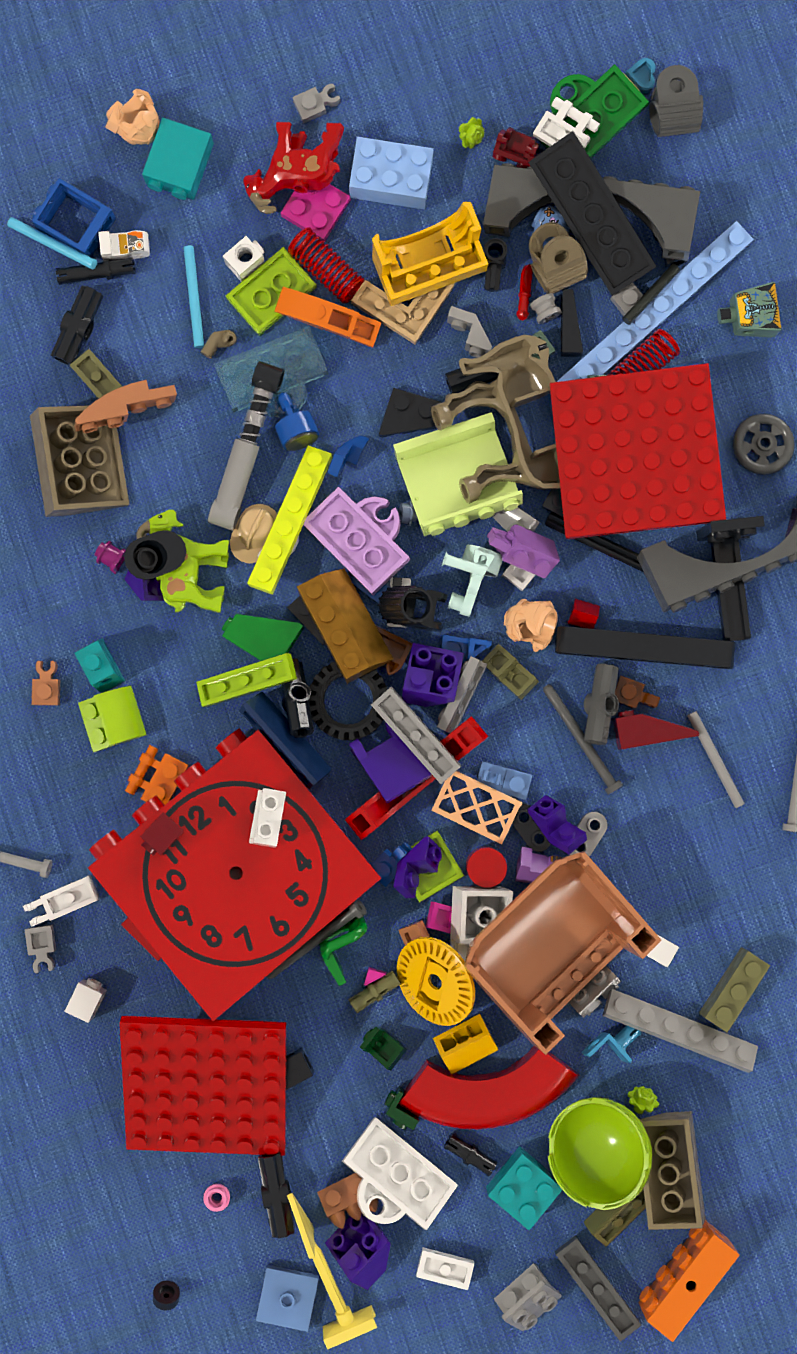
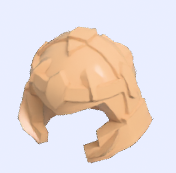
M135 89L133 97L126 104L123 105L117 101L110 107L106 113L108 121L105 128L114 134L118 133L129 144L149 145L154 141L160 124L159 116L153 106L154 103L149 92Z
M521 599L516 605L510 607L504 615L506 633L514 642H531L534 652L545 649L551 642L557 626V612L552 602H530L527 599Z

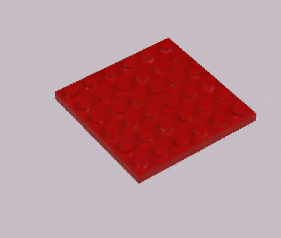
M709 363L550 383L566 539L708 524L711 521L726 520Z
M121 1016L120 1041L126 1150L275 1155L280 1152L281 1156H285L286 1022L218 1019L212 1021L211 1019Z

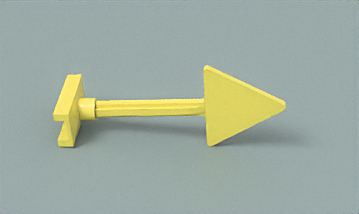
M293 1193L288 1194L287 1197L308 1257L313 1259L336 1310L337 1320L323 1326V1341L327 1349L376 1329L377 1324L374 1320L376 1314L372 1305L352 1313L349 1306H346L322 1250L314 1240V1227Z

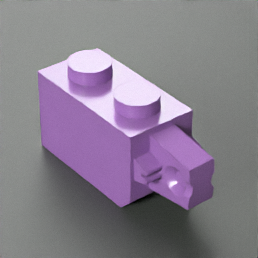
M517 524L513 525L508 532L493 527L487 534L489 544L495 547L496 551L501 554L502 561L544 579L560 561L553 540Z

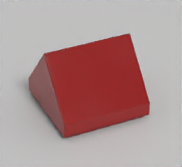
M575 598L568 624L594 629L599 616L600 606Z

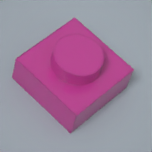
M431 902L425 927L451 934L452 906Z

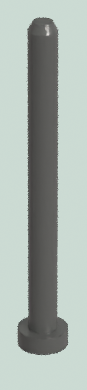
M548 684L543 687V692L606 784L607 788L604 789L609 795L623 786L620 779L617 781L614 779L590 743L584 742L585 734L553 686Z
M356 899L349 905L348 910L322 928L266 977L273 979L355 917L362 918L366 915L367 912L363 903Z

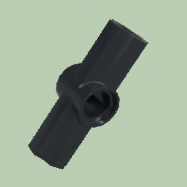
M81 286L71 311L68 310L62 318L60 325L61 333L51 353L52 358L66 365H70L75 361L83 341L86 342L94 327L93 319L103 299L101 293L88 286Z
M292 658L297 679L282 684L284 695L282 707L287 713L290 735H293L295 738H304L312 735L314 732L309 704L311 690L305 681L302 662L298 658Z
M281 1153L259 1155L262 1201L264 1208L268 1212L272 1238L288 1237L295 1233L291 1206L287 1197L288 1194H291L289 1181L285 1178Z

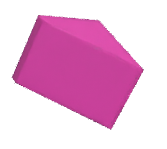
M369 967L364 985L366 986L386 975V972Z

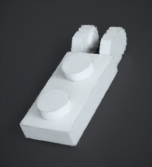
M89 875L40 896L41 899L24 905L23 908L25 911H31L43 904L47 914L39 915L29 921L32 927L48 919L51 921L98 901L100 897L92 877Z

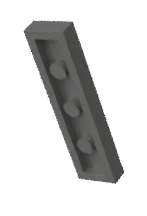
M576 1235L555 1251L558 1259L620 1342L641 1326L638 1318Z

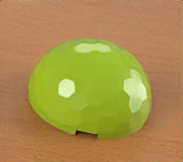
M592 1097L578 1100L567 1106L554 1120L548 1136V1161L556 1182L571 1199L585 1207L610 1210L632 1201L642 1191L647 1183L652 1167V1146L645 1127L633 1112L611 1099Z

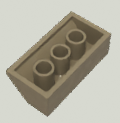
M692 1111L665 1112L639 1119L646 1129L652 1146V1167L647 1183L643 1188L648 1229L703 1228L705 1210Z

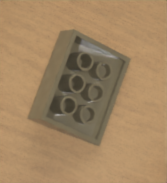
M90 405L38 407L30 415L46 517L75 515L129 506L117 428L102 426L98 427L97 431L91 433L75 432V419Z

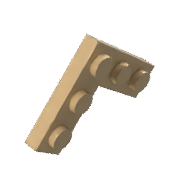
M365 280L352 298L351 304L416 345L456 283L415 297L409 307L402 303L390 306L386 293Z

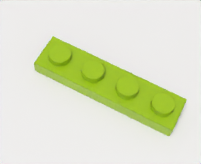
M285 653L197 681L196 683L202 707H209L296 680L297 677L292 655Z

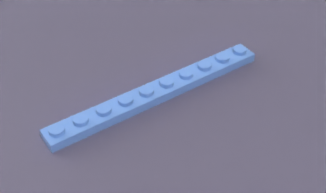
M736 221L676 274L630 325L625 322L620 324L557 382L585 379L587 375H604L749 246L754 239Z

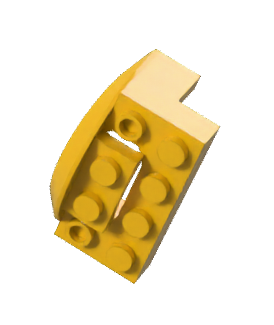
M463 202L454 214L419 232L392 240H380L379 234L372 238V260L390 306L487 271L488 262L479 241L481 226L471 202ZM446 236L449 237L452 247L454 249V251L452 252L447 242Z

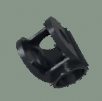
M416 585L387 587V590L382 591V596L378 598L380 600L379 604H377L380 610L378 613H381L382 619H385L387 623L419 630L441 632L442 623L434 621L437 601L445 603L448 595L434 590H424ZM416 599L426 601V611L422 617H413Z

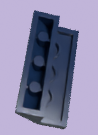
M263 691L241 706L239 712L256 731L259 730L309 790L331 772L332 768L305 738H295L293 735H290L288 719Z

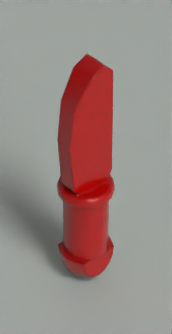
M530 264L524 266L520 278L519 304L516 315L521 321L526 320L529 316L528 307L529 298L531 297L533 273Z

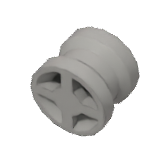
M553 293L545 294L530 304L531 309L537 313L536 320L538 324L547 323L562 313L560 307H557L554 303L555 296Z

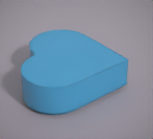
M642 58L625 72V75L642 94L649 93L654 86L655 63L649 58Z

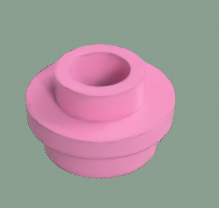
M222 1184L210 1185L204 1193V1204L211 1211L218 1212L224 1210L230 1201L229 1190ZM214 1193L221 1194L222 1199L220 1201H216L213 1199L212 1195Z

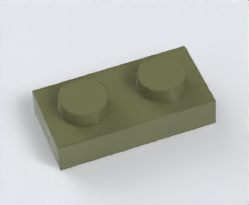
M90 349L70 364V367L98 399L122 387Z

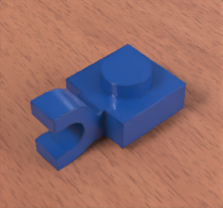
M406 842L398 846L393 853L386 849L371 864L372 868L381 877L379 881L385 887L395 879L397 863L412 849Z

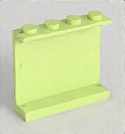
M492 412L451 425L443 430H436L393 445L396 460L424 536L430 534L436 536L443 533L445 529L454 526L460 528L466 526L472 520L478 518L487 519L496 512L502 510L511 511L516 509L518 505L523 504L522 490L518 491L515 482L500 481L492 483L481 491L478 500L470 504L465 501L461 493L460 479L474 475L476 468L480 465H508L495 431V420Z

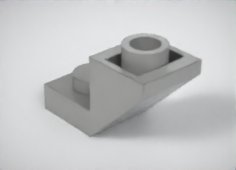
M451 306L447 323L451 324V327L458 331L470 330L465 350L469 351V355L476 358L488 353L492 345L476 314Z

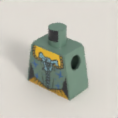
M775 282L735 293L730 299V307L718 308V323H732L733 333L736 336L776 337L781 331V322Z

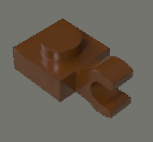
M620 675L615 689V695L620 704L633 709L637 708L638 703L657 708L660 700L658 696L643 692L645 684Z

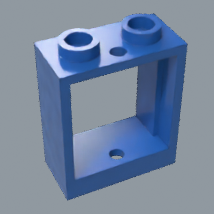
M59 178L55 184L49 187L43 204L35 209L32 222L40 232L92 258L100 245L98 232L109 231L116 217L112 209ZM66 196L96 213V216L78 243L48 226Z

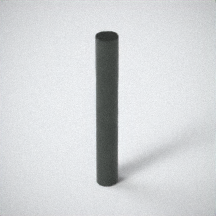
M672 264L622 317L626 324L630 325L680 271L676 264Z

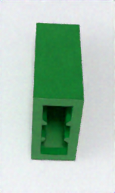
M236 614L234 618L229 617L222 627L224 633L222 636L258 660L263 661L289 653L304 630V626L297 622Z

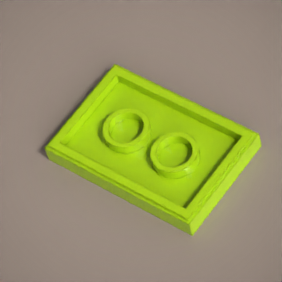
M282 247L225 295V297L260 336L284 316L274 312L282 287L310 294L317 288V284L290 253Z

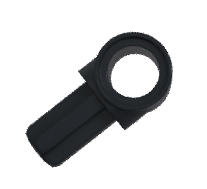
M499 238L490 239L484 247V254L488 262L484 288L489 292H496L500 289L501 270L506 265L507 245ZM498 250L501 256L493 258L488 252Z

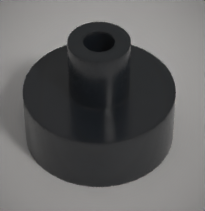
M161 1281L154 1287L153 1303L158 1309L167 1311L178 1305L180 1289L175 1282Z

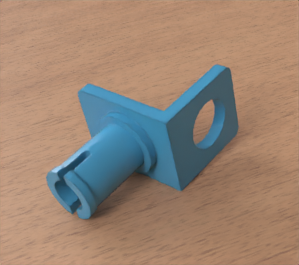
M627 1025L615 1037L611 1036L610 1033L601 1032L581 1053L584 1056L591 1057L606 1042L623 1062L630 1063L632 1059L626 1053V1048L642 1033L640 1030Z

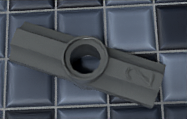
M597 664L595 668L592 693L587 694L584 699V710L588 715L584 742L596 745L607 744L611 716L616 715L619 708V701L615 695L619 668L614 665Z

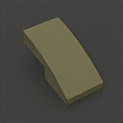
M499 643L482 660V662L487 664L486 668L520 700L539 682L534 675L525 669Z

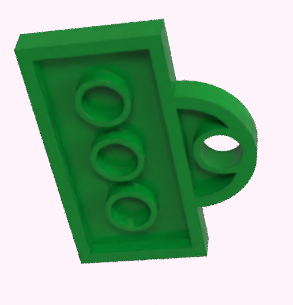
M615 64L596 82L581 74L564 77L555 85L550 97L551 112L555 116L559 110L551 105L554 99L558 97L563 101H570L573 103L574 108L584 114L585 112L593 116L592 119L600 123L596 133L588 128L583 132L590 137V142L585 148L590 158L596 155L649 105V101ZM567 86L572 87L575 91L573 97L565 99L560 95L562 88ZM568 116L564 119L566 123L574 128L578 124V122ZM539 140V142H540L546 149L550 147V146H548L547 144H545L544 142H542V141Z

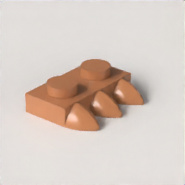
M357 1173L317 1192L327 1218L341 1229L344 1228L346 1221L345 1210L353 1219L358 1221L362 1214L357 1202V1189L362 1178ZM377 1198L373 1199L369 1204V1209L372 1212L377 1211Z

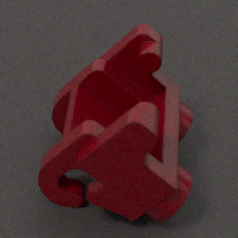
M508 127L507 130L502 129L499 132L492 157L502 162H506L508 158L517 162V168L526 169L531 167L528 162L536 157L540 144L536 143V137H530L515 131L514 128Z

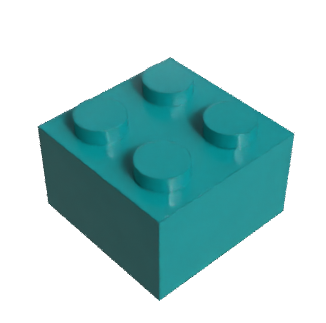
M520 1146L486 1186L488 1196L528 1230L534 1226L562 1191L553 1174Z

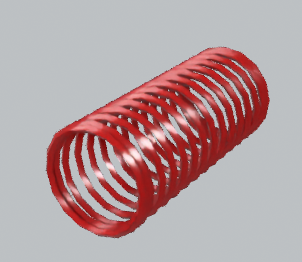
M310 227L304 228L290 243L288 253L293 257L295 256V260H299V263L303 264L304 268H308V272H312V275L316 276V279L320 280V283L324 284L328 291H333V295H337V299L342 304L349 302L365 279L362 276L357 277L358 272L353 273L354 268L349 269V264L345 265V260L341 261V256H337V252H333L332 248L328 249L329 245H324V240L320 241V237H316V233ZM308 232L301 244L295 248L299 240ZM315 240H317L316 244L312 247V249L304 255L308 247ZM321 244L316 253L308 259L313 250ZM326 247L321 256L313 262L318 253ZM330 251L325 260L317 266V264L325 256V254H327ZM334 255L329 264L322 269L324 264ZM338 259L337 263L333 266V268L326 273L329 267ZM342 263L341 267L337 270V272L333 276H331L334 270ZM345 267H347V268L345 269V271L342 273V275H341L337 280H335V278L338 276V274H339ZM348 272H350L346 279L341 284H339L340 281L344 278V276ZM354 276L350 283L345 288H343L345 284L350 280V278Z
M657 329L653 336L646 339L645 343L637 347L636 351L632 352V355H628V359L620 362L619 366H616L615 370H612L611 374H607V376L613 375V372L616 375L624 374L623 371L630 373L627 367L633 372H637L631 363L636 365L641 372L644 371L638 365L636 359L650 371V368L643 362L640 355L646 359L654 370H658L645 355L644 351L658 364L659 369H662V367L666 366V363H670V359H674V356L680 354V348L669 333L663 329ZM660 335H662L671 343L676 352L671 350V348L661 339ZM653 344H655L658 347V349L667 357L668 361H666L661 356V354L654 348ZM648 347L654 351V353L662 360L664 365L659 363L656 357L649 351Z

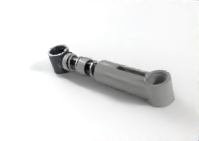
M259 361L256 365L251 383L254 387V398L250 400L251 407L245 415L244 421L246 422L243 423V433L239 434L241 438L234 441L217 498L210 509L208 523L232 531L235 529L241 512L242 500L260 448L257 446L256 440L258 436H261L259 430L260 427H263L266 420L264 415L268 414L266 408L268 403H271L269 399H272L273 394H278L285 374V369L262 361Z

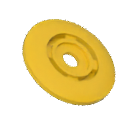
M420 937L403 947L397 961V977L401 982L400 988L407 1002L424 1019L442 1026H451L463 1021L472 1011L475 1002L473 977L464 968L465 961L454 948L436 938ZM431 974H435L440 978L441 988H437L432 984Z

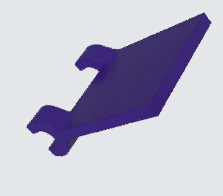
M385 722L386 731L390 735V739L368 752L365 751L359 739L351 742L349 746L353 756L361 764L386 803H389L430 778L432 774Z

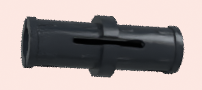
M450 1134V1139H447L444 1149L463 1159V1163L467 1166L471 1164L487 1176H490L492 1174L491 1169H495L497 1161L479 1151L478 1146L475 1144L470 1145L455 1136V1134Z

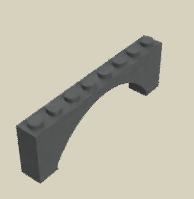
M509 163L494 165L483 222L485 234L510 237L511 231L522 220L540 208L553 203L531 167L526 169L517 168ZM611 176L603 177L618 204L640 218L657 238L663 249V258L688 261L700 191L689 186L674 188L664 183L650 185L643 184L639 180H629L627 182L619 181Z
M797 518L790 533L779 545L769 552L747 561L736 563L703 561L669 547L665 540L642 549L637 559L663 613L669 610L675 613L686 608V603L695 600L696 603H699L711 597L710 593L719 590L720 593L730 590L735 586L734 583L743 580L744 583H747L757 578V573L765 570L767 573H771L779 569L781 563L788 560L790 563L797 562Z

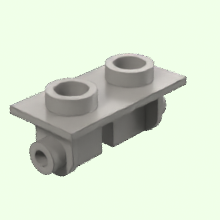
M605 966L569 1003L583 1018L586 1015L590 1016L602 1003L598 997L602 995L607 999L609 991L618 989V984L621 981Z

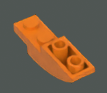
M282 287L274 312L318 329L332 332L371 348L374 346L382 323L363 316L354 310L286 287Z

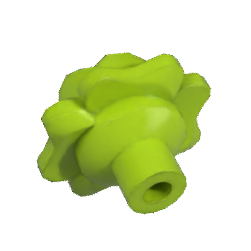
M472 117L468 123L460 125L459 137L464 148L472 149L476 144L481 143L485 129L480 118Z
M636 1086L627 1094L630 1098L629 1103L634 1105V1111L638 1114H643L645 1110L651 1113L654 1108L659 1106L658 1097L650 1088Z

